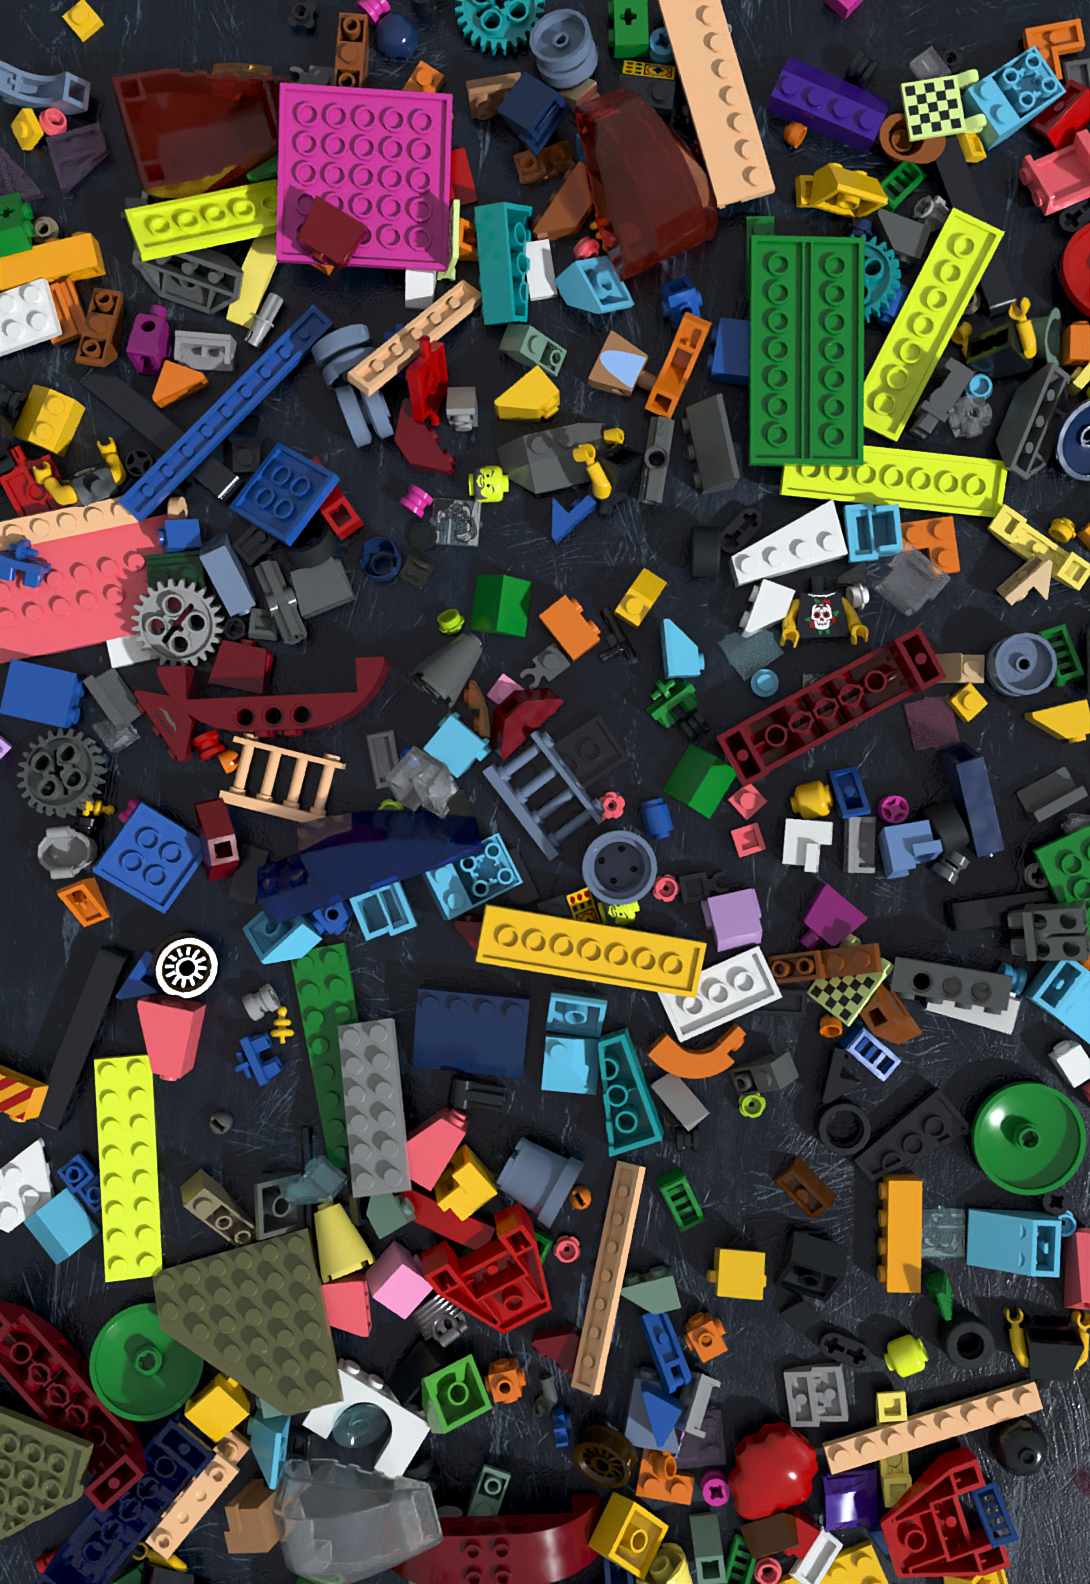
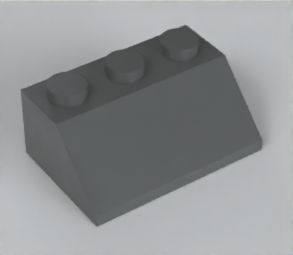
M717 394L686 407L684 417L680 418L683 434L688 433L690 444L686 445L689 461H694L696 471L692 472L695 488H700L701 495L732 489L740 478L722 394Z

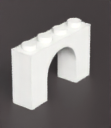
M340 1358L337 1366L344 1401L309 1410L302 1425L326 1439L342 1412L349 1406L360 1402L378 1405L389 1416L392 1432L377 1455L374 1469L398 1483L430 1430L424 1410L419 1412L402 1407L390 1388L384 1384L380 1377L374 1374L369 1375L360 1370V1366L352 1360Z

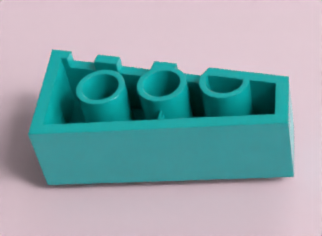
M500 202L474 207V226L477 232L478 244L476 253L479 259V285L482 292L481 312L484 318V325L527 322L529 285L524 279L528 270H530V259L526 256V243L531 242V230L527 229V218L532 217V206Z
M627 1027L601 1035L598 1041V1051L603 1083L609 1157L661 1141L664 1129Z

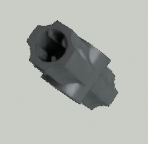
M657 416L650 419L637 500L645 504H662L675 420L668 417ZM659 455L664 461L663 465L659 467L652 466L649 462L650 456Z
M267 560L261 562L254 568V574L263 593L266 611L269 617L274 619L284 644L292 645L307 637V632L297 611L298 605L294 592L290 586L287 587L277 561Z

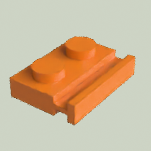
M70 277L64 282L49 285L63 335L51 339L55 347L80 338L87 317L74 282Z

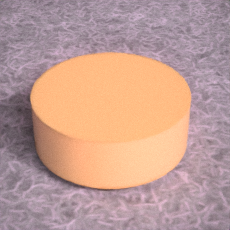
M171 497L167 505L169 520L187 519V504L183 497Z

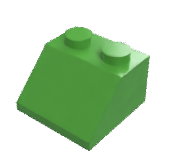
M468 1354L421 1379L422 1408L432 1433L445 1434L492 1409L472 1354Z

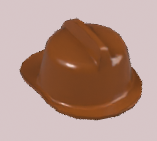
M896 113L889 116L883 121L879 130V141L884 153L888 158L896 162L907 161L927 164L935 161L945 148V136L909 142L905 114Z

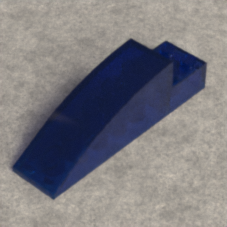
M414 809L352 812L297 824L299 853H294L288 858L277 862H269L257 868L258 902L270 926L477 855L484 852L476 818Z

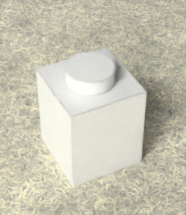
M1065 1040L1055 1045L1054 1051L1048 1054L1064 1081L1075 1088L1090 1078V1059L1080 1044L1072 1040Z

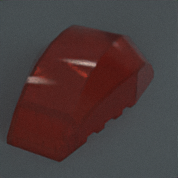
M166 68L112 77L121 126L137 180L145 193L161 198L178 199L205 194L246 174L278 154L280 83H291L289 77L252 74L251 77L236 76V73L224 72V75L207 74V71L194 70V73L180 72V69Z
M624 86L575 108L581 146L584 147L586 156L587 175L589 174L592 188L590 192L592 204H595L597 218H595L597 230L620 283L717 238L718 214L715 197L707 174L676 133L638 93Z

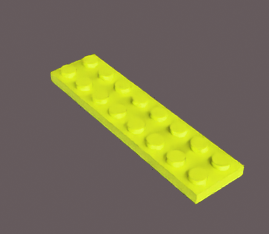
M955 208L952 209L864 382V428L895 443L898 441L1003 237L1004 231Z
M864 445V465L862 467L782 466L779 495L825 500L833 499L834 501L862 504L873 503V505L881 506L899 504V508L994 518L1003 504L1008 469L1001 460Z
M148 1053L94 1058L105 1282L156 1276L162 1270L153 1075Z

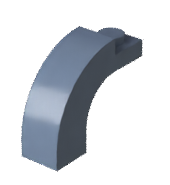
M0 61V95L3 96L2 101L21 108H32L36 112L55 108L64 115L79 114L88 110L90 82L67 71L54 76H42L22 71Z

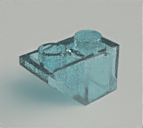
M321 1154L318 1159L314 1157L304 1168L306 1172L299 1181L295 1179L288 1185L285 1190L287 1194L284 1199L291 1206L331 1202L348 1183L347 1175Z

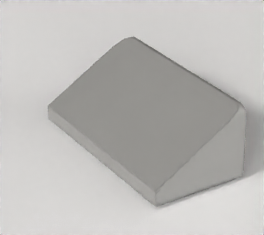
M669 1073L650 1085L688 1131L709 1114L707 1109L679 1076Z

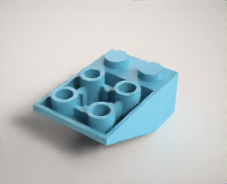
M1034 45L966 90L961 98L964 118L966 119L978 114L985 115L986 125L979 132V136L983 146L989 151L1063 96L1066 90Z
M499 833L420 871L444 921L450 920L523 883Z
M1047 961L1022 995L1090 1044V971L1077 961Z
M968 1208L966 1264L1028 1276L1059 1277L1062 1221L1057 1216L1046 1211Z

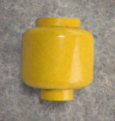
M819 780L798 785L795 788V796L790 798L794 813L800 812L801 817L805 820L826 816L830 812V807L834 806L829 785L824 786Z

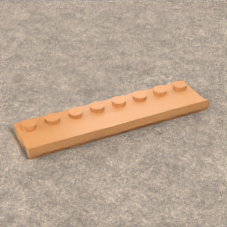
M657 0L717 208L722 209L725 208V205L738 201L742 203L774 193L775 186L721 1Z

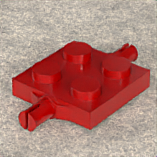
M423 335L418 338L420 347L419 357L406 369V381L408 382L410 393L409 404L412 407L414 420L424 421L429 416V424L437 426L441 423L440 405L447 396L449 387L444 343L433 341L430 344V337Z
M20 445L10 449L9 451L18 466L10 473L0 477V483L18 516L67 507L57 503L44 487V484H39L35 480L33 466L36 469L43 470V462L50 464L53 478L59 479L63 477L52 455L48 454L40 459L28 461Z

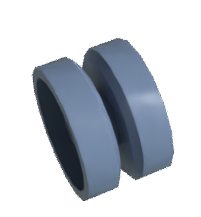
M560 9L544 15L536 22L530 33L529 44L542 80L549 86L558 89L572 88L586 81L594 72L598 61V53L586 17L575 10Z
M355 324L340 328L329 333L313 345L311 352L318 367H324L322 376L329 390H335V388L348 383L354 386L348 381V372L377 350V348L370 347L373 339L366 325Z
M349 383L335 388L344 417L358 448L370 444L372 441L369 424L373 425L376 435L381 439L394 435L389 419L391 415L382 391L379 392L377 390L368 397L360 390L362 398L358 399L353 386Z
M1021 633L1003 638L995 643L986 655L984 668L986 678L995 690L1002 695L1017 697L1038 693L1046 688L1055 676L1057 660L1055 651L1048 641L1036 634Z

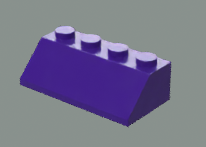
M789 57L773 89L766 110L793 122L801 123L813 131L868 154L891 101Z

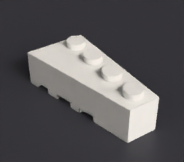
M833 499L732 556L728 563L735 588L838 560L847 555L848 552Z

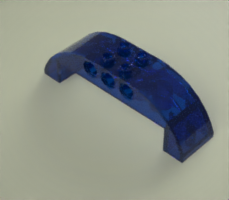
M170 1417L143 1446L146 1459V1474L103 1513L94 1505L33 1584H105L194 1476L198 1478L217 1453L176 1418Z

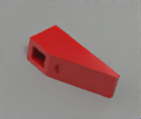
M317 456L311 459L315 463L323 466L320 460L317 458ZM336 485L319 507V510L337 536L343 540L362 527L364 523Z

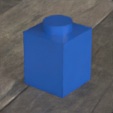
M198 519L164 520L159 526L160 529L156 531L157 544L162 546L163 553L195 551L202 547Z

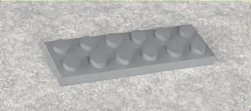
M388 1018L338 1026L353 1198L410 1191L412 1189L395 1020Z

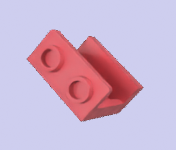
M1087 129L1076 133L1074 143L1068 147L1035 161L1030 154L1023 158L1022 166L1019 170L1020 180L1023 185H1027L1032 193V200L1035 206L1040 207L1045 216L1090 197V133Z

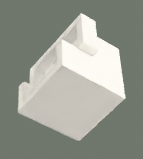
M786 818L782 864L804 865L805 872H818L820 844L832 845L833 822Z

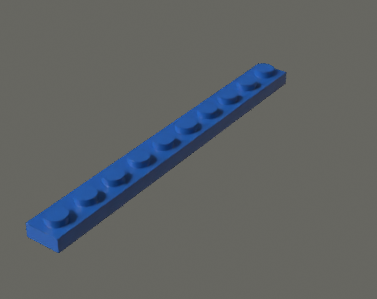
M312 305L118 500V503L141 524L311 351L313 345L334 328V323L316 306Z

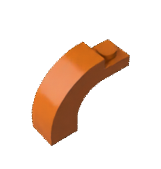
M685 312L666 361L652 388L645 409L671 419L712 324L711 322Z
M735 1022L710 1047L692 1050L681 1046L664 1031L646 1052L656 1064L673 1075L691 1079L706 1078L724 1071L735 1062L728 1052L730 1050L734 1052L740 1048L745 1041L743 1037L746 1033Z

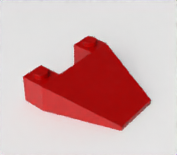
M519 1202L494 1214L497 1239L461 1258L456 1255L446 1240L421 1253L423 1277L435 1292L502 1334L552 1309L532 1219Z
M967 1446L939 1455L879 1521L898 1578L986 1576L1011 1566L1005 1545L992 1549L983 1527L971 1532L968 1531L958 1496L986 1486L978 1459ZM993 1532L994 1538L1000 1537L997 1532Z

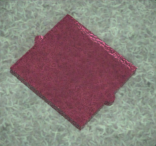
M949 694L934 698L926 696L923 700L903 704L914 751L932 747L939 749L941 745L960 741L953 709L946 702L950 699Z

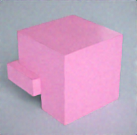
M395 1240L365 1272L372 1297L403 1319H406L433 1289L423 1277L422 1257L418 1254L412 1257L411 1252Z

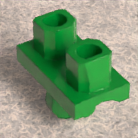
M672 678L665 684L657 679L654 681L657 690L650 694L654 702L646 707L645 710L655 721H659L664 727L668 728L677 720L671 711L673 707L680 704L683 710L688 712L698 705L693 693L696 690L685 679L678 684Z

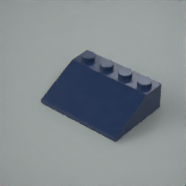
M421 984L418 988L413 1067L522 1078L530 995Z

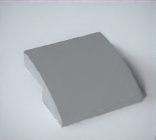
M841 1362L806 1365L784 1370L791 1427H819L820 1422L848 1421L849 1412Z

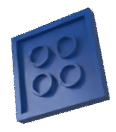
M277 442L228 508L236 515L290 547L340 479L330 470Z
M140 800L96 862L92 871L165 914L203 860L200 836Z

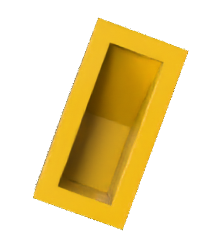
M644 568L616 608L614 615L637 629L667 582Z
M1087 699L1024 714L1027 721L1057 739H1068L1069 743L1086 740L1085 734L1090 733V710Z

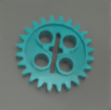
M455 0V4L458 6L455 8V16L459 18L457 19L458 28H464L463 37L468 38L471 36L472 46L480 42L481 52H484L488 46L491 47L492 55L496 54L497 48H501L505 56L507 54V47H511L517 53L518 43L527 47V37L530 38L534 25L545 15V10L542 9L545 7V0H487L482 3L476 0ZM517 12L524 14L523 17L518 19L512 17ZM492 22L498 24L493 29L486 27L487 24Z
M863 234L861 238H865L864 259L866 258L864 261V294L867 295L864 298V319L869 323L870 314L873 313L879 318L880 307L890 308L887 299L896 300V292L894 290L900 289V281L897 279L901 278V271L897 269L900 267L899 260L893 259L895 257L894 250L887 251L885 241L877 246V237L874 236L870 242H867L866 235ZM871 270H880L876 275H868Z

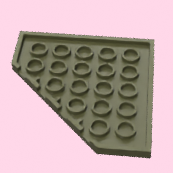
M310 1228L160 1270L156 1276H152L160 1330L285 1416L299 1414L344 1401Z
M0 1405V1540L24 1529L35 1521L43 1519L61 1507L75 1502L82 1496L94 1445L93 1442Z

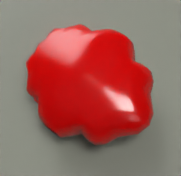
M784 1421L764 1424L758 1433L744 1437L736 1446V1466L728 1475V1486L733 1494L734 1509L739 1516L753 1520L783 1513L789 1506L806 1501L812 1492V1478L818 1471L816 1450L809 1444V1440Z

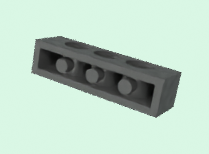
M897 956L895 957L891 991H896L897 997L914 1000L915 995L926 997L925 1002L943 1005V1000L955 1002L954 1007L972 1010V1005L984 1007L983 1012L1001 1015L1002 1010L1008 1011L1013 976ZM925 973L929 976L930 985L927 989H921L916 985L915 977L917 974ZM947 978H954L958 981L959 990L957 993L949 994L945 991L943 984ZM976 983H983L988 987L989 993L986 998L978 999L973 995L972 988Z

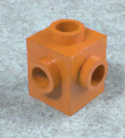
M710 1311L705 1314L697 1313L688 1320V1323L685 1324L687 1334L684 1335L685 1341L691 1351L696 1349L703 1363L728 1350L725 1339L722 1336L726 1334V1331L720 1319H713Z
M516 1357L499 1359L489 1365L488 1376H485L487 1393L493 1394L494 1403L500 1401L502 1403H511L516 1401L518 1397H522V1386L526 1385L524 1369H519Z

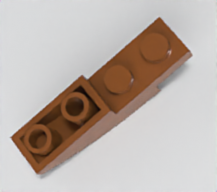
M879 943L768 957L769 969L776 984L882 972Z

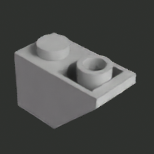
M448 387L446 415L450 427H455L456 431H470L472 427H478L476 387Z

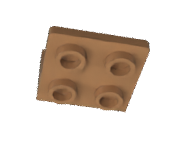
M521 72L466 81L471 118L486 120L499 114L497 108L520 78Z

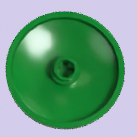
M1023 1081L1005 1085L986 1098L979 1107L972 1124L971 1144L978 1165L995 1184L1016 1194L1039 1195L1059 1188L1075 1174L1085 1154L1086 1130L1078 1109L1064 1094L1042 1083Z
M143 1303L121 1311L102 1328L93 1344L90 1355V1378L96 1395L111 1412L128 1420L151 1421L173 1413L191 1397L201 1379L204 1359L160 1330L156 1303Z

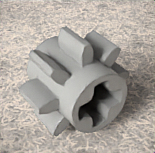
M928 195L918 201L912 218L921 224L932 227L931 232L939 230L948 219L947 213L949 209L945 206L947 202L939 195L934 199Z

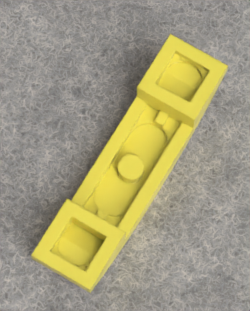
M277 233L255 237L241 268L244 271L240 299L231 303L228 308L226 319L249 330L255 319L253 317L254 314L258 315L263 306L261 301L277 265Z
M1003 504L988 526L989 531L1025 561L1030 560L1040 551L1052 562L1051 577L1079 591L1090 575V564L1074 552H1066L1026 523L1027 519L1006 504Z
M904 1390L876 1392V1426L892 1421H907L906 1395ZM908 1451L879 1460L883 1499L886 1508L893 1507L912 1486V1477L909 1474Z

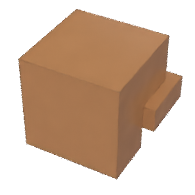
M253 1479L225 1506L229 1529L224 1531L229 1554L267 1553L289 1530L280 1486H277L276 1489H270L269 1486L264 1487L263 1479Z

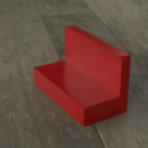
M1072 79L1064 86L1066 93L1039 113L1029 124L1034 132L1049 140L1055 151L1068 147L1074 141L1076 133L1083 131L1090 123V89Z
M465 148L451 150L449 210L454 200H460V207L478 202Z

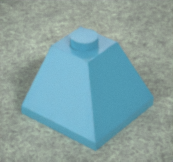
M609 255L575 261L554 280L561 297L567 305L602 314L630 308L635 305Z
M663 619L660 624L665 680L698 677L700 670H704L703 653H698V647L670 619Z
M281 892L242 928L263 964L302 958L322 940L321 936L310 926V920L284 892Z
M546 1034L541 1090L596 1095L599 1069V1039Z
M257 1409L255 1416L249 1418L247 1434L251 1435L250 1446L269 1488L276 1489L285 1467L291 1416L281 1415L263 1419L262 1409Z

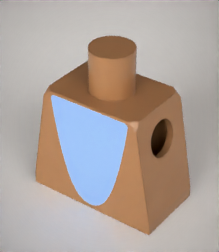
M611 330L589 375L588 386L631 398L636 385L651 392L658 376L644 370L648 361V356Z

